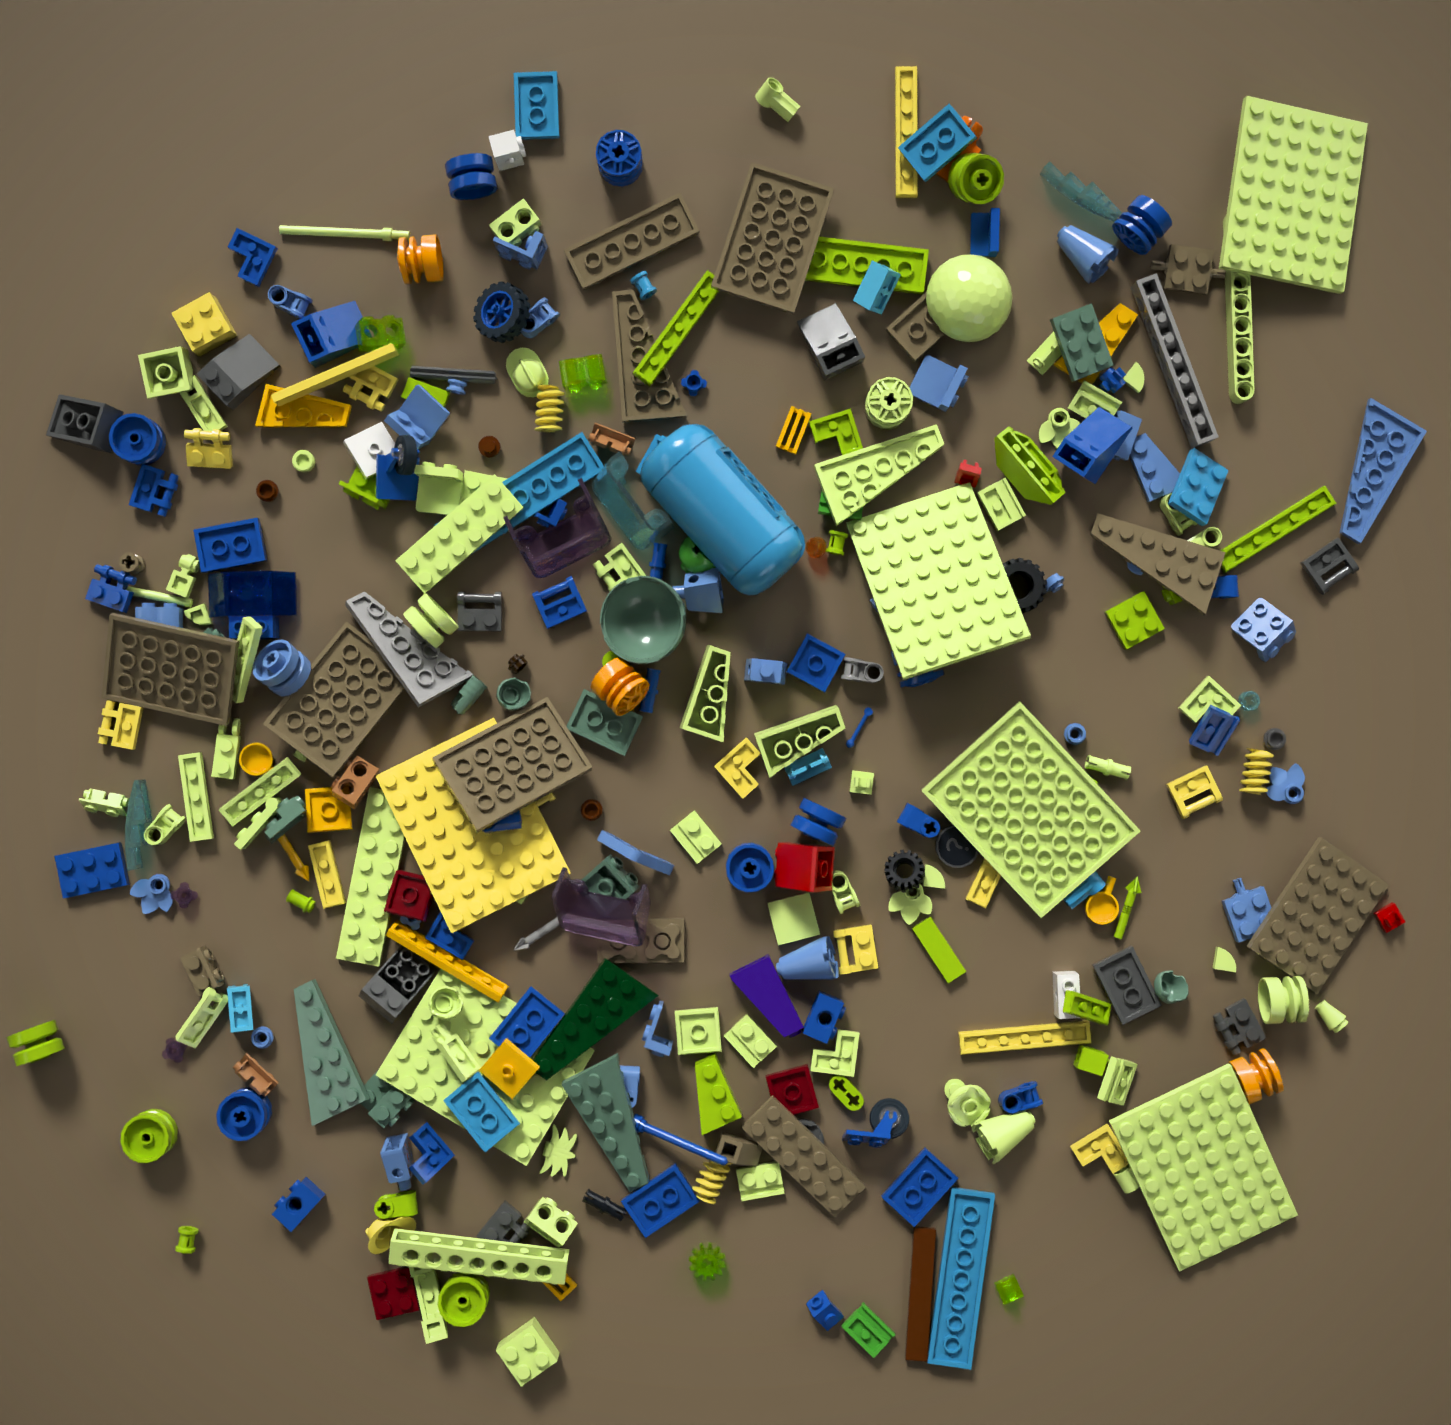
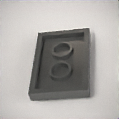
M1129 946L1092 965L1122 1025L1162 1006L1133 946Z

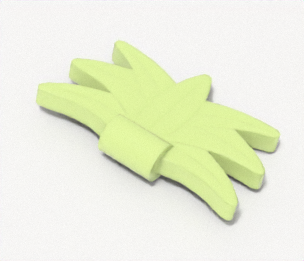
M553 1124L552 1138L550 1142L546 1141L542 1155L545 1156V1162L540 1170V1174L544 1173L552 1165L551 1176H554L561 1167L563 1176H566L568 1168L567 1159L576 1157L570 1150L576 1141L577 1134H574L569 1140L568 1131L564 1127L563 1133L559 1138L558 1129Z

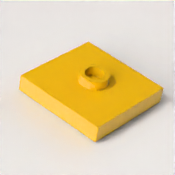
M345 786L342 789V793L350 794V786ZM331 787L305 789L308 833L352 830L351 807L333 797V789Z
M506 1038L479 1071L513 1099L540 1066Z

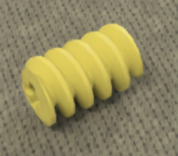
M539 385L537 388L542 392L537 394V398L542 401L536 403L540 410H537L535 414L540 418L535 420V424L540 427H536L534 430L540 432L562 430V427L556 425V423L563 421L557 414L563 413V410L558 408V405L564 404V401L558 399V397L565 395V393L560 391L557 386Z
M1246 748L1252 752L1245 754V758L1249 759L1250 762L1243 763V766L1249 770L1243 771L1242 775L1248 779L1240 781L1246 788H1241L1239 791L1261 795V793L1268 792V789L1262 785L1270 782L1264 778L1265 775L1271 774L1265 767L1272 766L1273 763L1267 761V758H1272L1274 755L1268 751Z
M713 1161L703 1162L707 1170H700L699 1173L704 1177L703 1179L696 1178V1181L700 1184L699 1187H692L696 1192V1197L706 1203L715 1204L716 1199L714 1197L719 1196L720 1192L718 1189L723 1187L721 1181L726 1180L727 1176L725 1173L730 1171L728 1165L733 1163L728 1162L722 1166Z

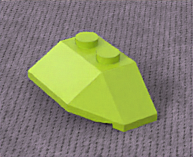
M1008 426L994 438L997 467L1025 499L1052 505L1065 494L1058 470L1030 437L1021 432L1014 431L1013 428Z

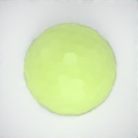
M972 254L960 255L949 259L934 272L927 287L926 303L930 317L933 318L944 334L962 342H977L989 338L1004 325L1011 311L1012 292L1007 276L995 262L983 256Z

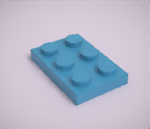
M557 71L514 73L516 137L521 136L522 140L560 139Z
M949 103L903 142L898 149L921 178L927 182L974 142L977 137Z
M1196 448L1189 450L1168 505L1199 525H1206L1229 470Z
M479 1071L443 1100L484 1152L488 1151L520 1124L519 1120Z

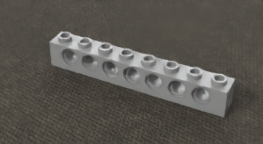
M1156 273L1137 280L1131 286V290L1191 449L1212 442L1218 438V434L1158 275Z

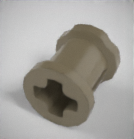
M128 552L119 558V566L123 571L138 574L143 571L145 561L141 556ZM134 560L135 564L129 566V562H133Z

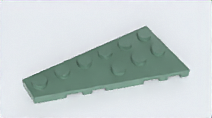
M316 979L294 989L312 1126L370 1099Z
M617 1053L564 1080L561 1085L629 1192H632L648 1184L650 1178L644 1155L641 1152L640 1138L636 1132V1123L629 1095L626 1092L624 1075L620 1069V1059Z

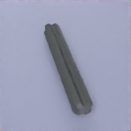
M411 366L410 377L413 379L442 381L455 379L463 382L495 384L496 373L494 371Z

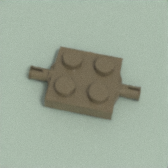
M1175 244L1169 245L1168 257L1165 262L1152 260L1150 269L1163 271V289L1202 295L1208 294L1211 278L1225 279L1226 276L1224 275L1226 270L1213 269L1214 250Z

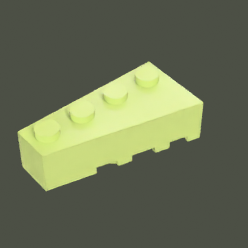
M707 645L680 728L724 742L731 652Z
M834 705L754 733L769 778L784 767L792 764L799 757L810 752L819 744L824 743L844 730L845 725L838 706Z

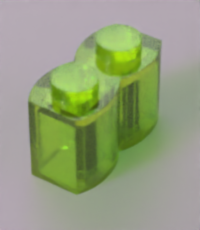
M602 354L559 361L562 385L564 390H568V392H579L581 387L590 386V389H598L607 383Z

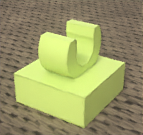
M852 770L849 792L872 795L874 773Z

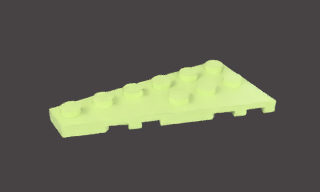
M937 424L814 464L816 475L835 525L838 526L944 446V441Z

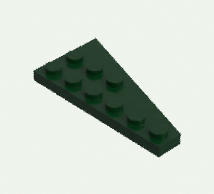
M604 958L534 1057L533 1061L540 1066L536 1074L548 1080L659 995Z

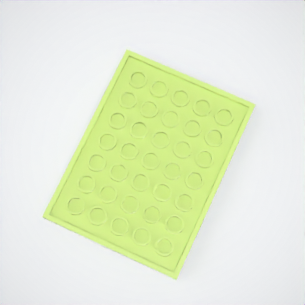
M1251 96L1243 98L1219 268L1327 292L1343 293L1345 290L1368 123Z
M970 482L862 517L861 520L846 522L849 535L903 680L1030 639V632Z
M1020 701L922 789V792L1040 918L1046 915L1141 832Z
M440 969L376 1073V1076L466 1129L443 1100L467 1080L461 1082L438 1049L430 1030L442 1022L448 1031L450 1030L458 1034L476 1062L482 1067L498 1048L489 1039L517 1003L503 995L498 1003L443 969ZM444 986L456 989L463 999L461 1012L453 1019L445 1021L433 1016L428 1006L430 995L437 988ZM553 1030L549 1033V1035L545 1038V1040L541 1043V1045L530 1057L532 1060L539 1052L543 1044L546 1042L548 1037L551 1035ZM590 1047L548 1080L535 1073L513 1099L482 1074L520 1122L518 1126L498 1141L494 1147L527 1166L568 1097L561 1085L562 1082L583 1071L595 1049Z
M1229 1063L1109 1120L1179 1272L1298 1216L1236 1074Z

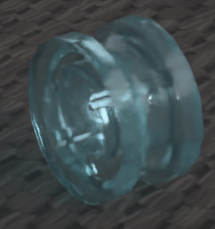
M1245 691L1239 696L1238 703L1241 704L1240 707L1243 710H1255L1260 705V697L1256 692ZM1251 695V700L1254 703L1253 705L1246 706L1247 701L1245 697H1250Z

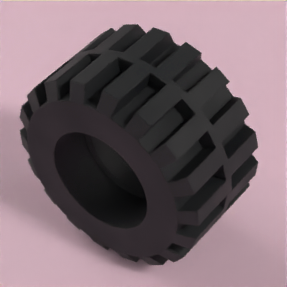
M1023 558L1004 562L1003 567L1007 577L1013 574H1020L1029 583L1028 595L1023 599H1016L1022 614L1036 608L1043 601V595L1047 591L1045 589L1047 580L1043 578L1044 572H1041L1038 569L1039 566L1032 564V561L1029 559L1023 560Z

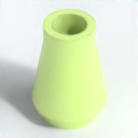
M1325 1000L1315 1007L1328 1029L1334 1033H1337L1347 1025L1346 1016Z

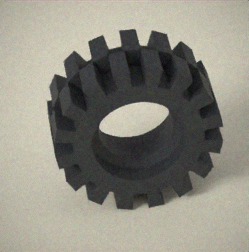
M900 850L901 853L899 854L896 851L893 853L894 856H889L888 862L885 863L886 879L889 885L894 887L896 891L901 889L903 893H906V890L912 892L914 887L916 889L919 888V883L922 884L924 881L925 869L923 861L918 857V854H912L910 850L907 853L904 850ZM902 864H908L913 868V874L908 878H900L896 873L897 868Z

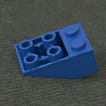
M356 301L309 314L291 323L309 363L315 368L374 341Z
M1098 407L1063 439L1052 457L1096 484L1133 427Z

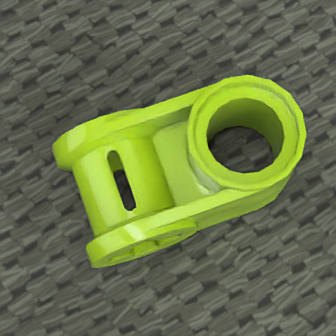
M409 1190L381 1196L374 1206L375 1214L381 1219L417 1215L416 1191ZM383 1202L386 1203V1206H390L387 1211H385V1207H381Z

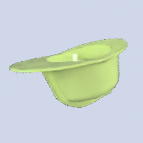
M518 348L509 354L506 360V369L516 389L526 397H537V394L542 392L537 387L539 385H548L549 381L547 371L538 355L529 348Z

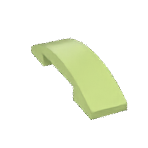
M409 1266L410 1275L414 1278L423 1318L421 1324L426 1344L448 1338L447 1322L440 1315L438 1308V1296L441 1290L435 1269H420Z

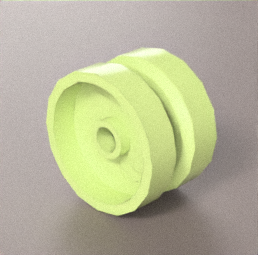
M425 593L417 600L418 605L425 613L423 614L419 609L411 606L403 615L423 639L427 640L435 648H438L445 641L443 634L438 628L451 635L459 626L430 595Z

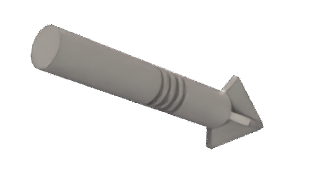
M564 912L544 925L540 930H536L526 938L522 937L513 951L529 949V945L540 939L541 936H545V934L570 919L568 914Z

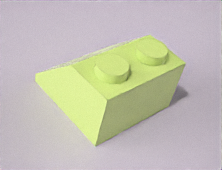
M179 346L138 355L148 399L192 389L193 369L189 350Z

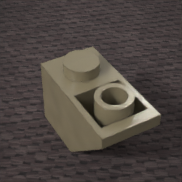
M722 1131L715 1153L726 1157L728 1162L733 1164L757 1166L763 1148L757 1142Z

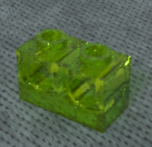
M394 315L383 316L382 319H374L372 316L362 317L355 325L359 352L374 351L390 343L397 349H402L406 344L402 318H395ZM386 328L393 329L396 336H390L386 332ZM364 330H371L374 333V337H368Z

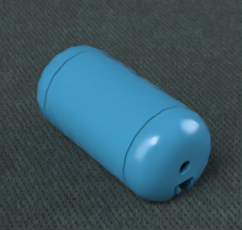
M699 424L681 426L658 444L644 460L640 475L647 491L739 592L747 595L762 593L786 574L804 554L805 540L799 527L731 449L726 447L715 433L706 426Z

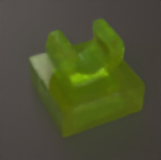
M1014 1274L994 1282L1004 1305L1024 1296Z

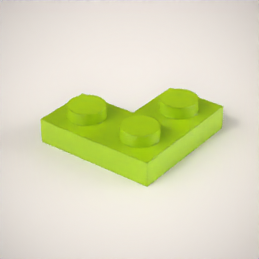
M851 408L809 421L815 443L836 437L841 455L863 449Z

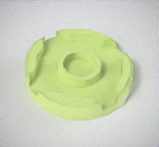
M977 1085L962 1086L950 1096L947 1104L948 1114L957 1125L961 1127L971 1125L972 1127L973 1124L985 1120L988 1116L991 1100L985 1090Z

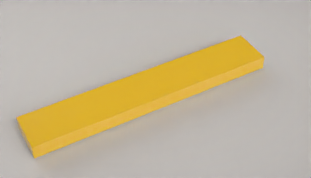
M399 920L395 921L386 934L387 937L498 1003L509 987L468 961L458 958L429 941L424 935L412 930Z

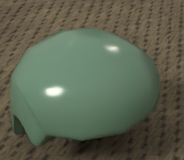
M510 678L502 681L498 686L496 697L500 706L504 709L516 711L524 708L530 701L531 690L527 682L517 678Z
M1173 970L1157 974L1154 980V991L1161 1001L1173 1004L1186 1000L1189 994L1188 984L1182 975H1174Z

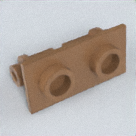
M594 423L593 431L590 433L588 441L591 442V445L595 444L602 448L608 447L610 451L618 453L622 457H629L636 438Z
M247 1053L240 1062L238 1061L233 1066L234 1073L244 1082H247L250 1078L254 1080L249 1086L259 1096L266 1097L279 1083L271 1073L262 1068L257 1060Z

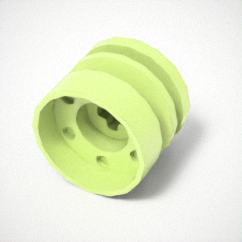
M886 377L878 380L871 386L865 400L864 410L867 419L874 426L881 429L898 427L906 420L913 406L912 392L908 385L898 378ZM888 397H891L892 402H894L891 406L887 405L886 400Z
M1286 976L1282 982L1277 977L1260 979L1258 984V1005L1261 1018L1265 1024H1281L1284 1018L1289 1023H1294L1295 1021L1303 1023L1307 1021L1309 998L1305 981L1301 976H1294L1292 978Z

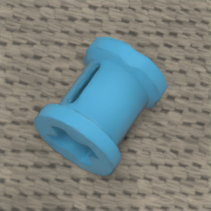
M646 271L636 274L630 280L631 284L635 285L640 293L639 298L641 300L648 299L657 292V288L653 287L649 281Z

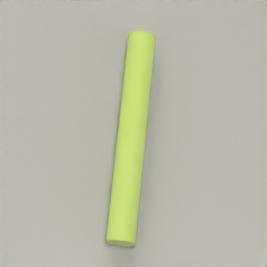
M128 586L126 589L134 592L133 596L176 603L186 607H192L193 599L131 586Z

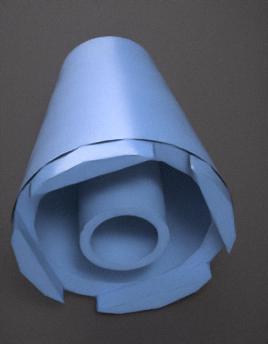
M1072 225L1064 226L1057 234V243L1088 284L1097 281L1108 270L1109 260L1111 259L1114 262L1118 254V249L1114 245Z
M823 936L780 957L779 963H776L778 975L782 976L783 979L833 980L838 978V961L834 959L833 954L836 953L830 937Z

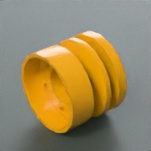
M437 234L423 235L421 237V246H418L414 236L410 237L409 245L406 237L399 238L397 259L405 285L412 283V274L416 283L421 282L422 273L425 274L428 282L443 281V258Z
M618 657L608 662L599 670L591 682L590 688L597 697L606 701V705L617 716H622L632 711L644 699L649 691L650 684L645 678H642L640 673L634 672L633 666L628 661Z
M1259 1049L1257 1055L1254 1052L1250 1053V1064L1243 1057L1228 1062L1236 1074L1249 1105L1262 1100L1261 1089L1268 1097L1273 1095V1091L1275 1093L1284 1091L1279 1069L1266 1049Z

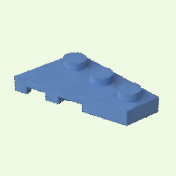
M1146 433L1137 436L1129 458L1147 502L1172 493L1180 473Z

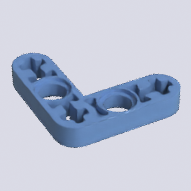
M601 830L597 840L621 855L664 874L670 875L675 866L662 858L635 848L604 830Z

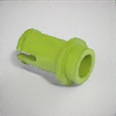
M294 889L290 891L286 898V902L303 909L302 912L310 913L316 904L313 897L308 898Z

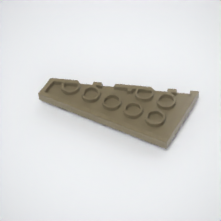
M634 290L612 291L622 423L687 418L666 366L651 387L633 375L634 370L655 343V340Z
M1099 513L1097 514L1090 536L1121 555L1124 560L1138 567L1141 572L1168 591L1170 590L1182 598L1181 600L1187 604L1189 603L1205 616L1226 552Z

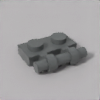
M1244 998L1224 1008L1228 1017L1223 1018L1220 1012L1213 1015L1216 1022L1215 1026L1218 1031H1221L1225 1039L1224 1043L1228 1049L1230 1048L1233 1055L1241 1052L1238 1046L1241 1041L1246 1048H1249L1266 1039L1261 1026L1247 1000ZM1231 1024L1234 1025L1238 1033L1234 1036L1228 1028Z
M505 1200L476 1236L479 1239L519 1243L522 1238L525 1239L531 1227L526 1223L521 1225L517 1222L522 1214ZM512 1228L516 1233L508 1240L505 1235Z

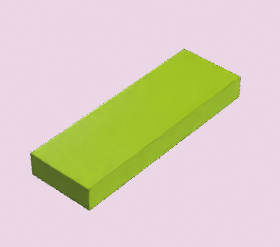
M930 916L912 927L947 983L952 982L966 972Z
M1066 990L1062 1012L1101 1025H1108L1111 1010L1110 1003Z

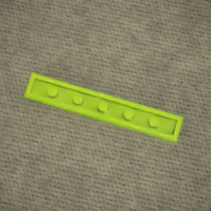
M708 270L634 370L633 375L649 387H651L719 293L718 290L711 288L714 274Z
M1325 485L1221 549L1220 551L1226 552L1221 565L1223 572L1230 571L1337 504Z

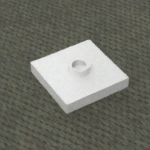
M382 422L343 441L365 480L376 475V455H387L395 446L393 439Z

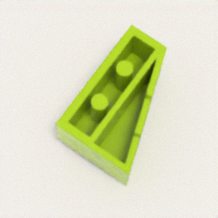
M716 1053L695 1061L701 1133L704 1135L742 1118V1111Z

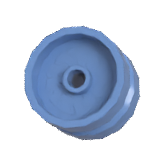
M283 639L275 640L266 645L260 651L253 664L255 678L281 697L289 696L298 691L308 679L311 671L309 659L300 651H297L291 643Z

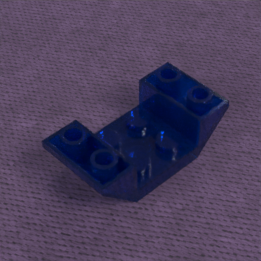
M236 571L208 574L209 618L260 615L297 616L296 572Z

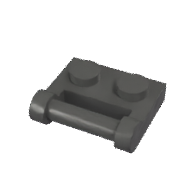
M1335 538L1300 563L1314 582L1318 592L1322 595L1327 593L1329 588L1341 579L1359 570V566L1339 538ZM1340 562H1345L1346 566L1324 581L1321 578L1323 574Z
M458 592V631H502V592H495V594H465V592ZM466 602L495 603V609H466Z

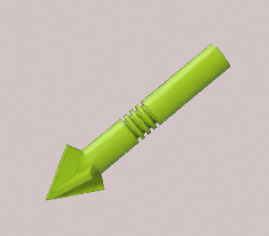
M1138 876L1125 887L1128 893L1114 937L1119 939L1123 938L1130 916L1129 913H1131L1130 909L1133 907L1136 894L1141 893Z

